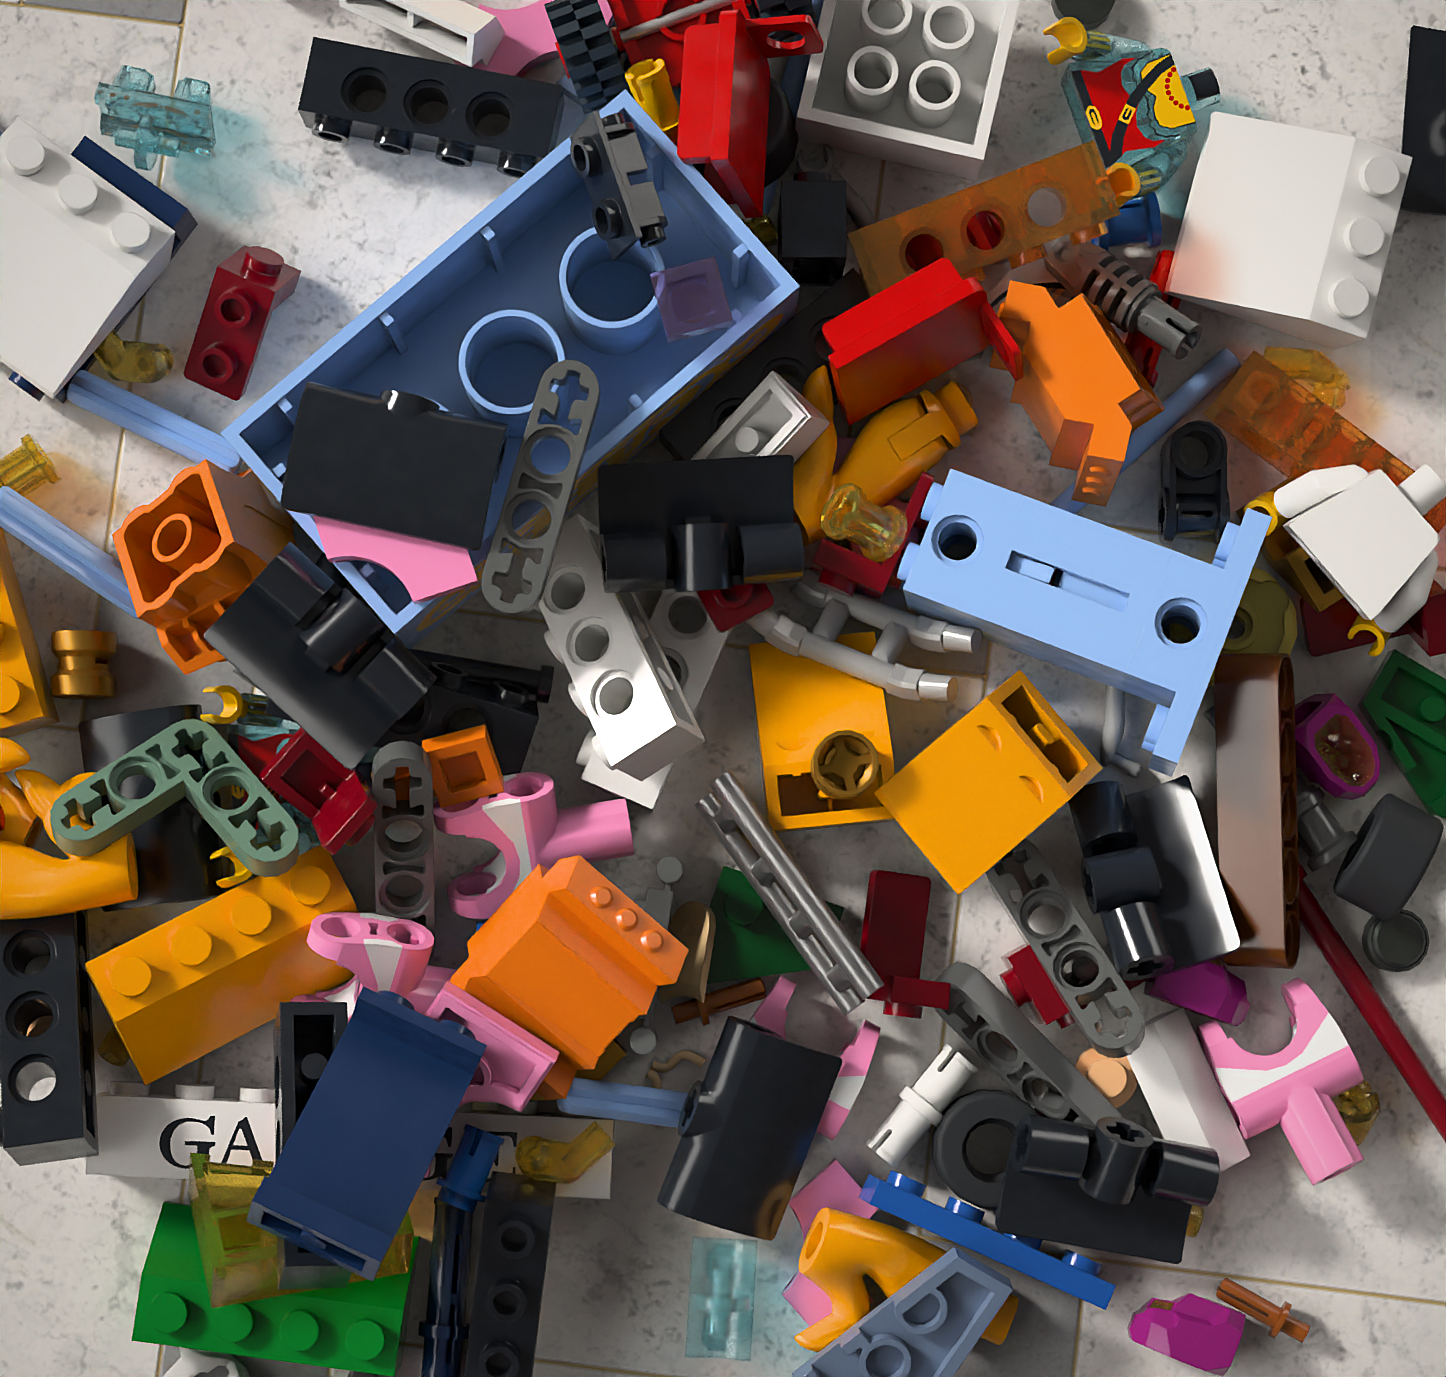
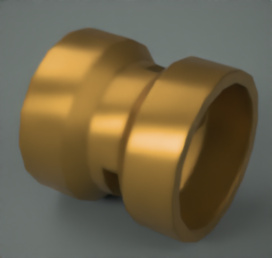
M94 630L53 631L51 633V652L59 659V664H57V672L50 677V697L80 700L115 698L116 678L109 672L108 660L116 654L117 634Z
M852 730L836 731L826 736L814 750L810 762L811 777L816 787L826 796L838 800L851 799L862 794L875 780L879 769L878 753L873 743L863 734Z

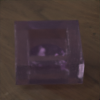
M715 256L650 274L651 285L668 343L733 326L732 315Z

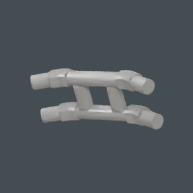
M809 567L804 568L801 581L781 583L790 588L789 592L805 603L824 610L812 632L808 631V627L795 623L782 613L777 615L770 609L744 622L762 634L765 641L785 653L796 657L804 656L883 687L887 693L894 696L921 702L925 699L952 703L958 693V681L956 677L929 674L923 669L910 668L899 663L895 664L907 639L914 646L942 653H948L951 650L976 654L982 644V633L978 628L951 625L948 621L934 620L924 615L918 617L856 592L853 598L846 597L817 583L820 575ZM848 617L884 630L871 656L835 642Z

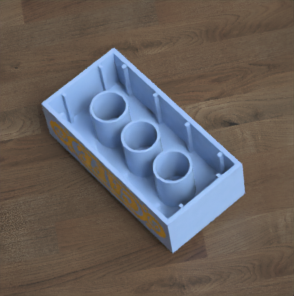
M626 89L602 108L599 114L603 118L610 114L622 113L625 122L634 124L648 169L642 174L628 176L630 185L653 181L668 221V226L663 229L666 235L665 241L652 247L642 248L638 240L618 260H612L606 241L602 240L595 230L592 219L593 203L584 178L579 177L573 167L570 155L571 140L568 137L220 432L273 495L281 501L295 422L302 394L308 381L379 397L380 393L386 390L407 392L432 400L440 406L439 410L508 424L506 449L498 480L496 483H493L481 548L477 551L468 549L479 584L415 605L403 583L385 568L360 560L333 562L408 649L418 644L482 589L483 570L539 382L544 372L550 366L563 360L579 361L589 366L595 373L600 387L599 407L570 501L568 515L598 489L597 470L600 466L627 464L660 436L659 430L795 316L800 286L692 164L682 163L677 155V147ZM569 376L565 386L554 384L551 390L558 394L560 399V409L556 421L547 415H543L540 424L560 425L577 435L581 425H569L567 418L574 400L586 401L589 394L581 391L578 377ZM549 438L542 440L532 451V465L543 474L553 475L560 473L567 467L570 461V450L564 442L558 439ZM529 502L523 504L513 515V529L519 536L525 539L539 538L548 531L551 525V514L545 506L539 503ZM288 511L325 553L313 516ZM505 542L502 553H513L515 559L517 558L516 555L521 552V550L508 542Z

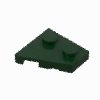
M1393 649L1388 651L1357 706L1427 812L1439 820H1445L1446 679Z
M723 866L709 906L715 916L716 929L707 984L812 970L741 871ZM825 901L840 922L845 907Z

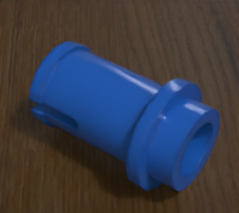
M466 1123L465 1131L445 1179L440 1177L437 1179L436 1184L441 1186L437 1199L474 1213L478 1201L484 1203L486 1200V1196L481 1193L500 1146L503 1145L505 1139Z

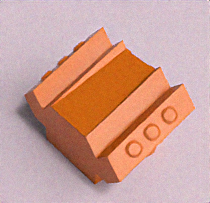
M1010 280L1006 300L1000 304L997 315L1022 353L1024 378L1014 383L1010 403L1022 405L1051 452L1049 465L1077 471L1071 500L1106 507L1123 466L1130 435L1138 427L1163 412L1165 408L1112 324L1107 320L1097 305L1091 304L1083 293L1058 309L1045 287ZM993 349L989 367L1008 371Z
M207 459L197 466L185 468L175 476L169 488L149 505L135 508L126 517L121 528L112 534L137 617L156 627L162 648L185 675L215 662L227 661L204 639V633L236 601L288 543L291 542L297 547L292 528L295 522L251 468L238 474H233Z
M577 855L559 859L550 870L539 863L467 941L469 958L452 975L450 982L560 1052L556 1062L536 1092L545 1100L566 1099L577 1070L595 1069L599 1057L606 1051L605 1048L621 1031L638 1016L647 1014L657 986L676 984L689 949L582 856Z

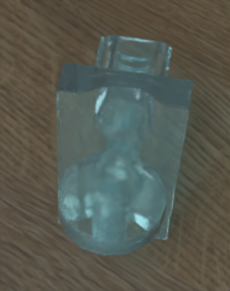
M128 65L121 67L112 85L99 82L94 100L95 104L99 105L101 135L115 137V146L134 149V164L137 169L151 171L155 166L158 154L178 158L180 151L211 157L216 139L212 117L213 101L211 86L208 82L185 77L183 80H178L173 97L155 93L154 75L150 74L146 69Z
M692 1236L685 1357L751 1361L757 1240Z

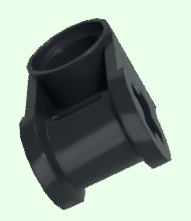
M1201 420L1188 422L1169 435L1162 445L1160 454L1161 490L1157 516L1158 535L1162 544H1172L1174 538H1212L1215 544H1219L1227 522H1230V499L1227 489L1228 447L1226 438L1221 430L1210 422ZM1193 437L1203 442L1208 452V459L1204 468H1193L1184 463L1179 452L1180 442L1183 438ZM1182 514L1205 515V517H1184Z

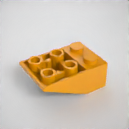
M875 631L839 635L835 642L871 656L876 646ZM768 642L748 644L766 820L775 833L895 821L894 817L874 795L877 789L895 775L883 687L804 656L796 657L790 655ZM852 730L863 734L873 743L878 753L879 769L875 780L862 794L851 799L838 800L826 796L816 787L811 777L810 762L814 750L826 736L836 731Z
M1018 670L877 789L874 795L959 895L1069 801L1103 767L1025 674Z

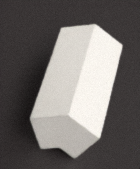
M339 0V7L470 67L474 66L477 62L487 66L505 34V30L496 16L461 0H386L407 10V14L377 0ZM429 21L466 37L467 42L429 25Z
M1184 1008L1162 1013L1144 1022L1145 1037L1140 1047L1131 1055H1128L1127 1058L1165 1140L1213 1148L1219 1157L1220 1172L1251 1156ZM1127 1031L1123 1032L1118 1038L1124 1037Z

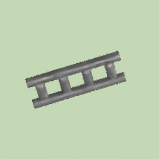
M731 770L727 771L710 784L713 792L698 801L695 807L846 1016L866 1001L865 998L881 988L884 983Z

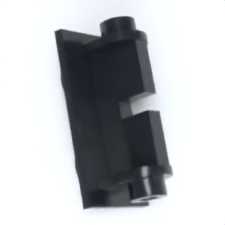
M593 111L569 137L571 140L570 155L573 167L578 176L584 178L592 200V219L598 236L606 241L611 258L614 261L624 255L638 240L642 248L652 247L665 241L666 235L663 229L668 226V221L653 181L630 185L628 176L642 174L648 169L634 124L625 122L622 113H614L601 118L599 111Z

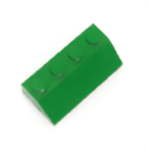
M170 1201L163 1202L141 1275L131 1341L395 1376L402 1366L420 1236L396 1233L373 1282L352 1272L346 1288L278 1289L277 1236L247 1222L249 1212Z

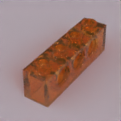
M1092 140L847 234V241L868 298L916 272L908 265L905 258L906 246L914 237L927 236L932 238L940 248L941 258L949 259L963 280L969 277H976L980 282L987 279L983 266L1007 258L1012 270L1048 256L1044 243L1068 235L1073 247L1109 233L1105 220L1121 215L1096 143ZM1035 191H1050L1060 200L1062 207L1061 216L1056 224L1051 227H1043L1036 224L1028 213V202ZM977 213L990 214L1000 224V240L990 250L978 249L968 240L966 233L967 224L970 218Z
M1255 350L1241 363L1203 412L1206 417L1287 478L1294 475L1295 479L1309 471L1355 464L1364 468L1368 473L1381 469L1398 487L1415 472ZM1446 497L1423 516L1437 533L1446 524Z

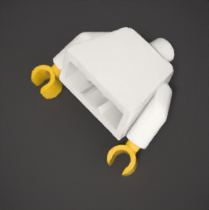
M1352 464L1313 470L1279 488L1276 492L1268 491L1262 493L1245 506L1244 512H1246L1247 508L1253 509L1257 506L1265 508L1272 517L1265 536L1270 535L1283 525L1359 613L1348 632V638L1351 640L1361 630H1368L1377 636V640L1372 644L1367 653L1368 655L1376 657L1381 654L1392 632H1396L1427 602L1439 564L1434 548L1441 538L1423 516L1446 497V484L1427 464H1423L1398 487L1381 469L1368 473L1364 468Z

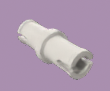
M947 1043L911 1089L907 1085L904 1086L898 1094L902 1098L901 1102L875 1134L865 1142L867 1146L896 1170L901 1166L900 1163L933 1124L938 1128L943 1118L941 1114L969 1078L978 1071L971 1062Z

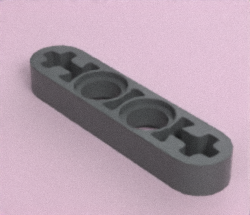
M563 360L554 363L544 372L539 382L483 570L481 588L484 597L494 611L504 616L519 617L528 614L537 607L543 596L599 407L600 387L597 377L589 366L576 360ZM569 376L578 377L581 391L589 394L586 401L574 400L567 418L569 425H581L577 435L560 425L540 424L543 415H547L556 421L560 409L559 395L551 390L554 384L565 386ZM549 438L564 442L570 450V461L567 467L560 473L553 475L539 472L532 465L531 461L532 451L535 446L542 440ZM529 502L545 506L551 514V525L548 531L536 539H525L519 536L512 525L513 515L516 510ZM505 542L510 543L523 552H543L539 564L526 557L522 578L524 582L532 585L528 595L518 593L513 603L504 602L501 588L494 585L497 576L508 577L515 561L513 553H502Z
M407 741L392 742L378 751L372 764V792L377 803V808L373 812L375 816L373 829L376 914L399 919L412 918V921L425 926L432 932L435 938L432 764L430 756L423 747ZM396 767H409V800L396 801ZM410 820L418 824L422 832L412 841L397 842L389 838L385 830L395 821ZM402 875L413 876L423 884L419 892L407 897L394 895L386 886L390 880ZM435 939L428 963L434 956Z
M1023 839L985 872L990 887L1025 943L1031 946L1057 993L1089 1044L1099 1054L1108 1058H1122L1131 1055L1140 1047L1145 1037V1023L1141 1009L1038 848L1030 840ZM1013 857L1017 863H1023L1028 860L1024 864V870L1033 890L1024 897L1021 887L1014 876L1010 873L1002 875L1005 872L1002 862L1006 858ZM1043 905L1059 907L1065 913V921L1062 927L1052 934H1039L1029 926V918L1036 908ZM1087 957L1098 965L1099 973L1096 980L1090 985L1074 987L1063 980L1062 970L1065 964L1073 958ZM1110 987H1112L1115 990L1113 992L1106 993ZM1103 995H1105L1106 1004L1117 1019H1122L1126 1016L1130 1017L1125 1022L1127 1034L1124 1037L1117 1039L1111 1031L1105 1032L1102 1035L1099 1034L1103 1030L1104 1024L1101 1012L1094 1002ZM1088 1004L1085 1009L1080 1008V1005Z
M955 962L950 964L935 980L937 982L951 983L948 1009L934 1008L936 1012L1040 1116L1096 1126L1097 1121L1103 1117H1119L1124 1119L1121 1113L977 968L967 963ZM997 1033L1010 1040L1016 1049L1006 1044ZM1042 1079L1056 1087L1061 1095L1050 1089Z

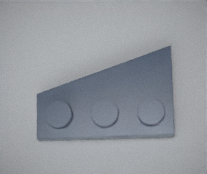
M953 1247L792 1373V1377H953L1012 1292L1013 1287L1010 1279L960 1249Z

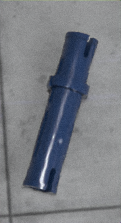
M434 1197L435 1211L429 1262L430 1272L426 1320L419 1321L418 1335L424 1337L421 1377H460L463 1339H469L470 1324L465 1323L468 1273L470 1269L473 1213Z

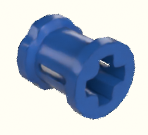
M1146 192L1141 195L1140 199L1129 200L1115 212L1107 210L1105 206L1108 203H1104L1102 198L1090 199L1088 223L1092 244L1107 251L1109 247L1145 243L1147 248L1161 245L1162 224L1160 207L1155 192Z

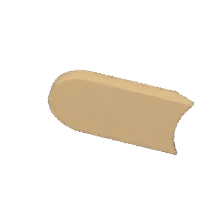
M697 901L686 902L675 911L671 918L668 932L689 950L676 984L659 986L662 1003L679 996L693 997L704 1003L716 920L711 908Z

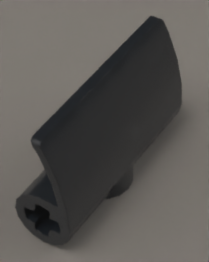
M1413 25L1410 30L1401 154L1412 157L1400 209L1446 216V31Z
M308 381L302 394L293 431L282 488L281 506L288 511L477 551L481 548L493 483H496L504 458L508 437V424L439 410L440 406L432 400L407 392L386 390L382 391L379 397Z
M771 455L600 466L597 470L601 570L605 593L674 589L675 592L733 589V585L801 581L804 572V549L800 526L797 522H794L793 456Z
M291 542L204 633V639L349 770H352L395 721L400 720L438 678L387 631L389 627L345 587L341 589Z
M201 705L168 706L80 722L79 735L84 773L100 771L174 723L186 719L201 720ZM188 745L180 747V756L191 755L202 767V775L204 777L209 770L204 764L202 748L192 750ZM133 775L126 778L120 784L118 790L126 798L142 799L153 792L156 784L147 776ZM218 789L213 794L211 800L217 807L222 808L220 790ZM107 795L101 796L102 807L108 804L113 815L117 814L113 811ZM186 796L131 831L137 859V899L102 906L101 908L104 912H112L162 903L210 899L225 893V888H221L216 883V881L224 878L221 857L210 859L213 852L220 850L218 834ZM91 818V819H90L91 826H94V824H93V819Z
M1187 775L1126 796L1123 786L1119 782L1099 781L1085 785L1068 801L1083 853L1081 876L1085 896L1091 912L1094 915L1100 914L1115 968L1122 980H1142L1173 973L1227 956L1238 950L1240 940L1191 782Z
M728 1016L704 1080H697L685 1099L678 1122V1135L681 1136V1139L661 1187L657 1202L685 1217L735 1233L772 1241L776 1236L842 1066V1059L836 1055L787 1041L778 1033L756 1023Z
M1027 1113L1019 1121L1009 1152L995 1224L998 1231L1002 1233L1179 1264L1182 1261L1192 1205L1207 1207L1216 1193L1220 1172L1219 1157L1213 1148L1155 1138L1142 1126L1119 1117H1103L1097 1121L1096 1126Z

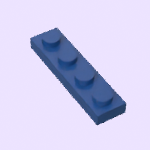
M893 1170L890 1171L886 1181L868 1174L858 1197L868 1204L1104 1310L1107 1309L1116 1286L1097 1277L1102 1266L1101 1264L1068 1249L1065 1250L1062 1259L1059 1260L1039 1250L1043 1240L1007 1233L1002 1234L981 1224L985 1215L984 1211L949 1196L945 1208L922 1198L927 1187L926 1185Z

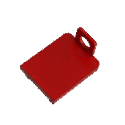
M740 9L726 10L720 12L719 23L692 25L685 30L677 155L684 164L705 163L704 179L727 205L737 204L745 218L763 217L770 94V68L767 58L819 54L823 52L824 42L809 15L745 19ZM787 30L799 33L804 38L796 42H779L771 39L768 35L775 31Z
M947 258L936 260L829 320L822 327L824 338L834 352L828 355L840 411L849 426L980 353L989 344H991L1016 382L1024 378L1022 353L989 304L987 292L976 277H969L963 280Z

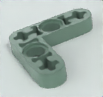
M186 719L172 724L63 793L54 802L50 810L52 833L58 847L74 856H90L103 850L185 796L241 863L252 873L263 877L279 876L288 872L296 864L299 856L298 828L294 820L221 735L207 722L197 719ZM188 745L192 750L202 748L204 764L209 770L204 777L202 775V767L191 755L180 756V747ZM133 775L147 776L156 784L153 792L142 799L126 798L118 789L126 778ZM235 785L247 792L249 795L247 801L241 807L232 810L219 808L211 800L213 794L224 786ZM107 795L113 811L117 814L113 815L108 804L102 807L101 796ZM77 814L84 820L92 818L94 827L87 831L79 825L71 827L70 818ZM256 818H258V828L269 840L273 841L280 837V850L274 852L268 846L258 849L257 833L251 825Z

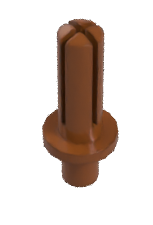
M760 977L706 993L704 1003L694 998L693 1000L671 1006L675 1024L677 1025L700 1017L702 1025L710 1024L708 1017L710 1015L766 998L765 984Z
M1228 1278L1222 1280L1217 1288L1216 1297L1269 1326L1268 1335L1275 1338L1279 1331L1301 1343L1306 1338L1311 1326L1289 1314L1292 1304L1285 1301L1279 1307Z

